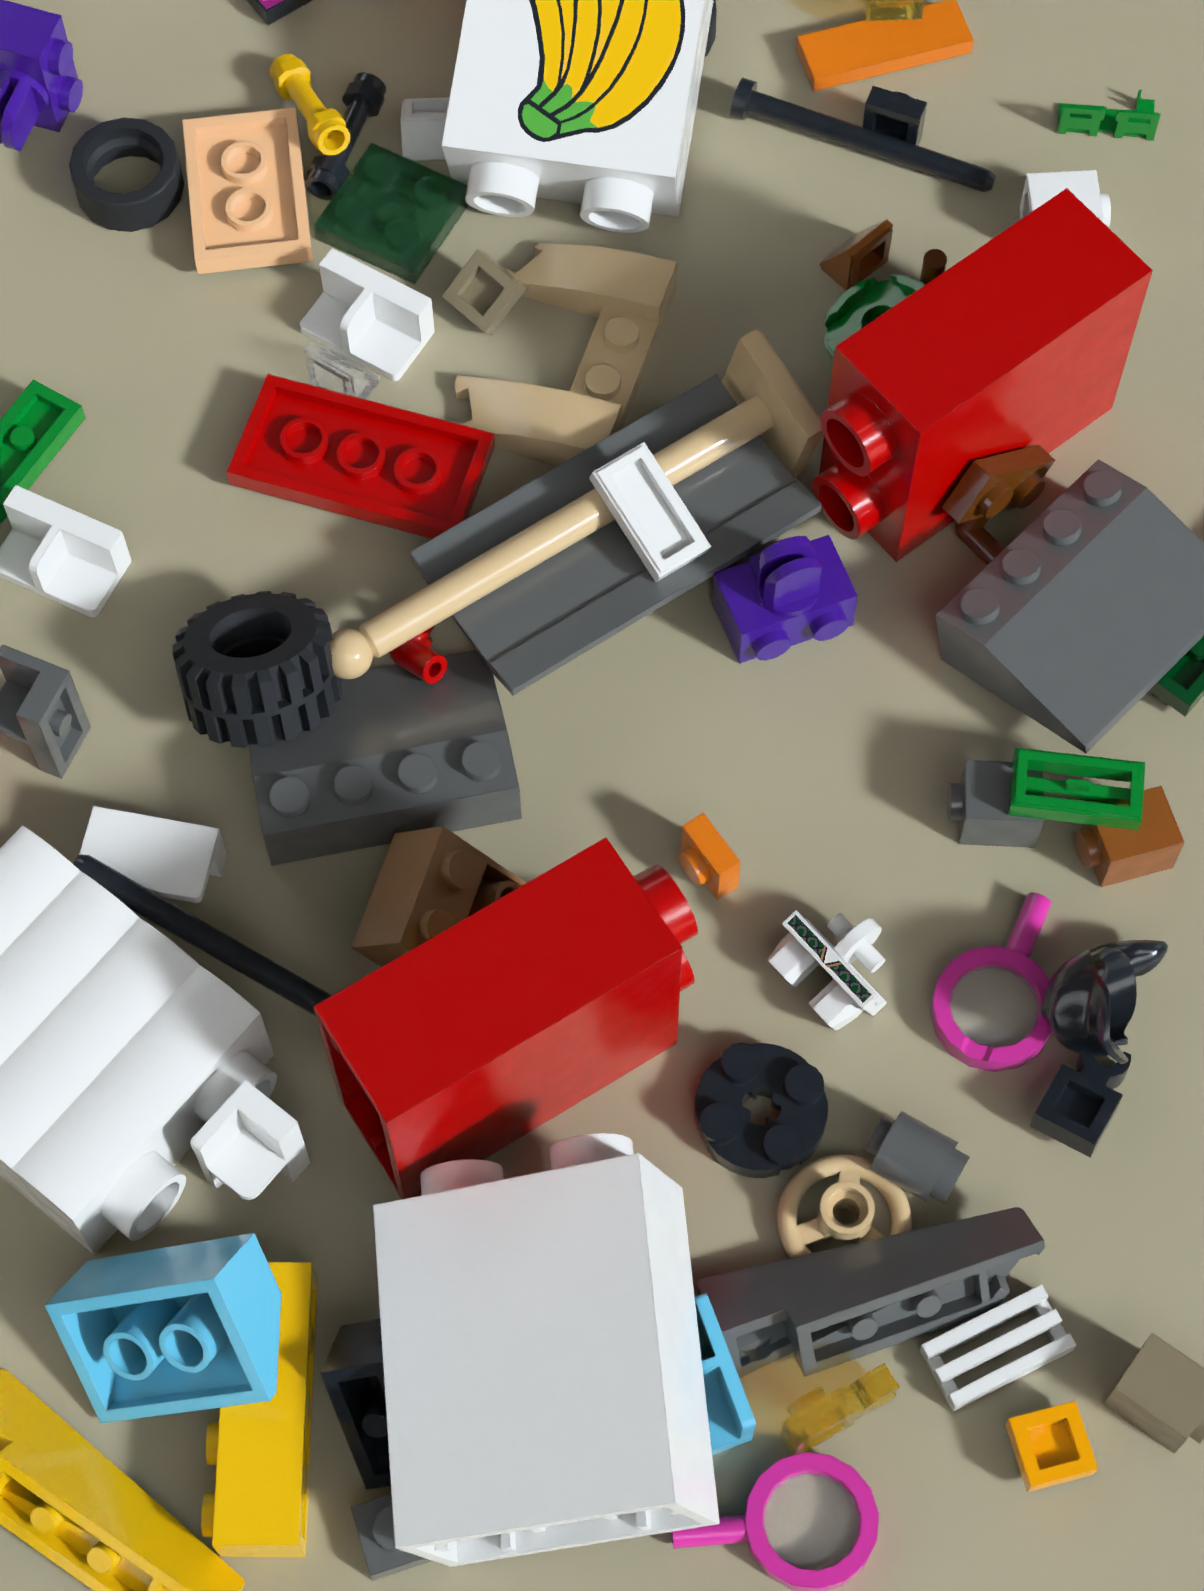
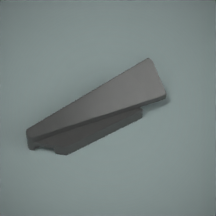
M1014 1207L706 1277L699 1280L697 1286L699 1295L707 1293L739 1378L793 1352L798 1366L804 1377L984 1314L998 1307L1010 1292L1005 1277L1020 1259L1033 1254L1040 1255L1045 1248V1243L1022 1208Z

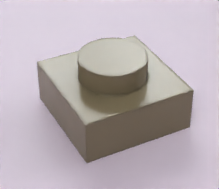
M476 250L442 297L480 330L492 335L527 288L485 252Z

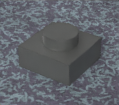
M392 1494L351 1507L372 1581L432 1561L395 1548Z

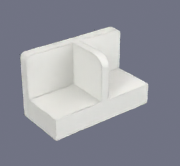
M332 248L319 264L323 293L301 320V332L305 336L392 381H398L435 332L432 300Z
M15 485L3 503L12 530L0 547V578L92 618L96 617L132 562L123 532Z
M93 806L79 855H90L161 897L199 903L203 899L209 875L221 877L227 852L219 828Z
M246 1079L190 1141L206 1180L216 1188L225 1184L245 1200H251L259 1196L279 1172L294 1182L311 1163L298 1122Z

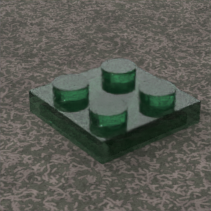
M371 143L313 225L315 239L410 283L416 284L469 206L465 200L467 185Z

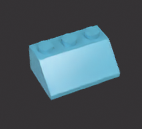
M255 1233L88 1260L45 1304V1308L100 1423L270 1401L276 1394L281 1291Z

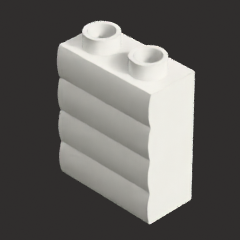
M22 825L0 848V1177L95 1255L117 1230L130 1240L136 1241L149 1234L162 1222L175 1206L184 1190L186 1176L174 1166L192 1147L190 1144L191 1139L245 1079L265 1096L270 1097L276 1085L277 1075L266 1064L274 1056L258 1010L222 980L200 966L165 935L139 918L108 890L81 872L51 845Z

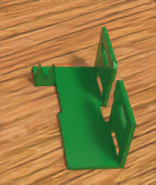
M1139 89L1137 94L1136 110L1106 109V106L1058 103L1057 134L1074 132L1088 133V136H1097L1098 132L1114 133V138H1123V136L1142 137L1145 140L1154 141L1160 113H1154L1155 100L1142 99V89Z

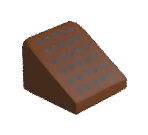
M886 219L860 231L820 262L821 269L843 289L849 290L888 261L893 224Z

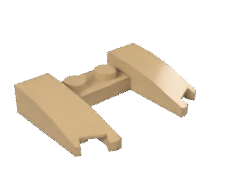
M538 243L534 247L535 257L516 273L508 269L506 270L527 288L521 297L598 318L569 391L523 382L457 375L455 380L456 400L470 399L473 419L461 425L494 433L495 448L556 466L621 430L676 291V261L633 251L593 245Z

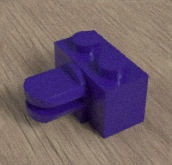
M0 0V144L3 143L7 148L21 151L33 126L60 132L69 112L74 113L80 105L83 84L77 76L73 61V46L67 39L62 16L14 2Z
M830 535L811 541L806 536L785 538L772 544L761 553L750 556L748 562L714 573L712 604L739 664L755 658L759 660L774 659L784 654L791 646L813 638L818 641L832 639L843 633L854 623L858 595Z

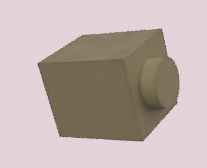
M1151 1333L1104 1402V1405L1175 1454L1188 1437L1199 1444L1204 1439V1367L1154 1333Z

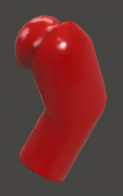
M435 626L389 652L391 659L397 665L428 684H435L440 681L447 669L445 657L430 649L433 642L430 634Z

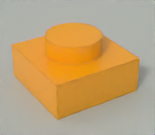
M1076 1400L1007 1420L1005 1424L1027 1492L1094 1475L1098 1470Z

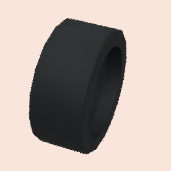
M118 118L102 122L85 132L73 147L69 163L72 181L80 208L92 222L109 230L138 231L151 228L166 219L180 203L184 188L180 162L175 143L163 128L144 119ZM129 156L143 157L160 165L161 171L153 182L138 191L124 194L112 193L96 187L94 184V177L102 167L116 159Z

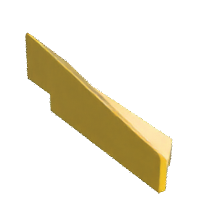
M0 1369V1525L93 1591H242L245 1585L243 1577L7 1370Z

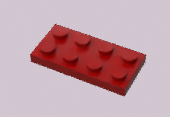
M267 374L226 473L229 485L433 539L469 517L495 448L494 433Z

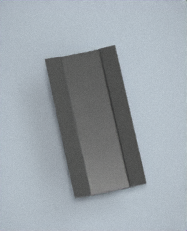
M714 375L410 551L411 559L426 583L430 585L595 489L589 479L593 471L645 442L653 455L738 406V404L719 377ZM759 435L673 486L710 543L711 548L705 554L660 581H654L617 521L614 520L458 611L451 617L496 678L513 696L712 577L714 573L722 571L822 511V503L799 480L795 479Z

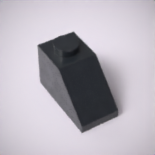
M379 1318L341 1325L320 1374L366 1490L391 1486L381 1321Z

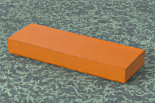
M943 0L799 35L796 41V51L812 90L815 92L972 53L974 39L957 0Z

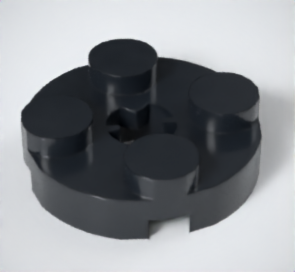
M748 1043L732 1044L725 1049L720 1058L710 1064L697 1087L694 1104V1119L697 1130L699 1129L700 1136L708 1146L707 1150L715 1161L738 1175L750 1178H769L779 1175L782 1170L791 1169L798 1163L801 1165L817 1150L826 1128L828 1101L824 1091L822 1074L816 1067L808 1064L799 1054L782 1046L768 1043H755L751 1045ZM757 1096H766L771 1099V1106L778 1109L780 1114L773 1122L767 1116L765 1118L766 1125H757L750 1122L751 1111L743 1107V1104L751 1097L753 1100H756Z

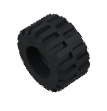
M271 591L231 596L229 600L217 601L207 606V610L204 612L195 613L187 620L188 626L180 628L176 634V643L172 645V654L189 721L192 722L193 728L200 735L208 734L210 741L218 744L231 742L232 747L242 748L258 744V747L271 746L273 742L281 740L287 742L298 738L299 733L312 731L321 725L320 719L330 717L336 709L335 702L341 700L342 681L341 678L334 675L332 667V654L329 644L332 640L331 625L325 611L322 608H316L315 602L308 598L297 599L296 594L287 592L272 594Z

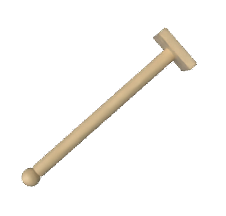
M756 328L739 338L722 383L738 406L653 454L672 486L759 435L794 477L804 472L823 435L820 416L763 333ZM593 489L359 625L358 631L354 629H341L334 632L332 640L329 642L334 675L341 679H355L362 676L371 666L373 657H382L614 521L615 518L597 490Z

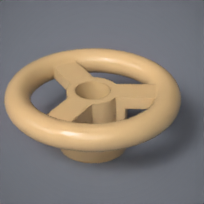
M841 1154L814 1160L794 1174L786 1184L779 1199L777 1229L781 1243L788 1256L794 1258L812 1254L807 1246L830 1237L840 1241L853 1240L855 1243L885 1237L871 1226L875 1213V1204L870 1192L860 1185V1178L875 1186L886 1199L892 1220L889 1236L911 1231V1210L903 1189L869 1170L873 1161L863 1157ZM839 1175L838 1183L831 1185L821 1198L818 1218L797 1225L798 1207L806 1191L823 1178ZM846 1208L856 1215L857 1221L849 1225L841 1224L835 1219L833 1213L838 1209Z

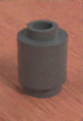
M903 1111L900 1112L895 1122L883 1116L864 1152L875 1157L869 1170L924 1201H927L930 1196L943 1204L946 1202L970 1156L956 1149L957 1141Z

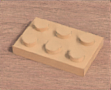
M296 107L182 120L194 259L197 273L205 274L312 262L313 253Z

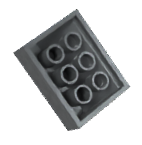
M1098 459L936 614L941 660L1086 754L1204 636V543L1146 486Z
M476 650L445 655L444 657L447 660L446 672L441 680L435 684L426 683L397 664L368 669L362 676L355 679H341V700L335 702L336 709L330 717L320 719L321 725L312 731H303L298 734V738L287 742L281 740L273 742L271 746L258 747V744L249 745L262 833L271 866L391 844L394 833L441 826L454 832L522 819L520 788L493 672Z

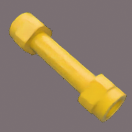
M284 54L277 57L269 69V75L274 82V88L283 99H292L307 120L308 138L314 147L325 155H337L344 151L350 142V133L346 128V123L336 109H326L311 87L310 70L301 59L292 54Z

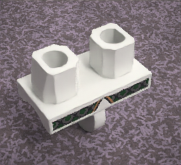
M797 910L782 923L789 933L780 941L767 960L794 987L819 964L833 977V980L809 1002L810 1006L831 1028L836 1031L857 1018L864 1010L874 1016L887 1004V1001L851 965L852 962L858 959L873 973L885 962V958L872 946L882 931L873 918H868L854 927L842 913L837 914L827 925L840 940L836 947L831 944L809 919L804 918Z

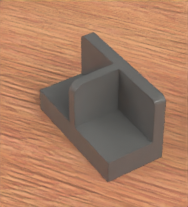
M2 645L0 647V668L6 682L0 690V734L29 745L39 770L62 779L91 728L70 671L9 646Z

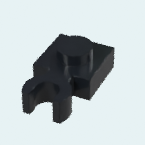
M1124 1051L1123 1053L1129 1061L1124 1064L1117 1062L1113 1066L1101 1065L1095 1060L1094 1056L1079 1054L1076 1070L1062 1064L1035 1111L1030 1127L1091 1158L1122 1099L1123 1094L1113 1089L1120 1086L1124 1081L1131 1064V1054Z

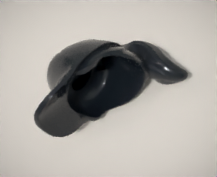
M1126 940L1106 943L1091 950L1082 951L1061 965L1051 977L1045 992L1044 1004L1040 1007L1041 1015L1047 1018L1058 1042L1075 1053L1092 1056H1110L1120 1064L1128 1062V1058L1118 1046L1128 1044V1037L1124 1032L1134 1014L1136 1006V977L1150 972L1161 962L1168 949L1167 943L1155 940Z

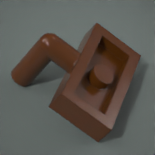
M1039 444L974 460L942 506L957 522L955 528L957 536L986 565L1005 549L984 528L988 520L999 512L1017 507L1019 509L1028 507L1039 497L1045 488L1046 483L1042 479L1055 462V459Z

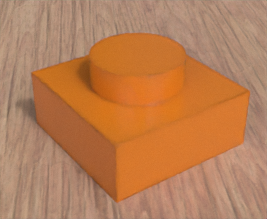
M704 812L682 825L681 852L678 854V858L690 880L696 886H701L705 883L717 900L736 889L739 883L741 862Z

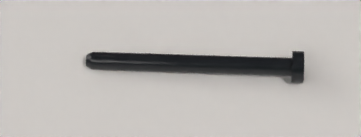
M744 77L736 88L730 108V116L745 120L750 113L981 192L991 191L994 185L996 175L990 169L756 91L757 82Z
M78 855L75 859L74 866L108 890L129 909L314 1016L316 1015L313 1006L332 996L90 855Z

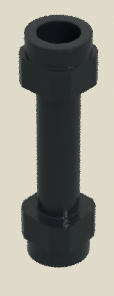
M365 72L358 73L353 82H350L342 97V102L347 108L342 118L350 133V142L346 149L337 155H322L313 158L307 171L308 177L305 181V186L317 198L334 200L339 191L345 187L350 176V171L345 167V164L367 118L377 116L385 101L386 86L377 76Z

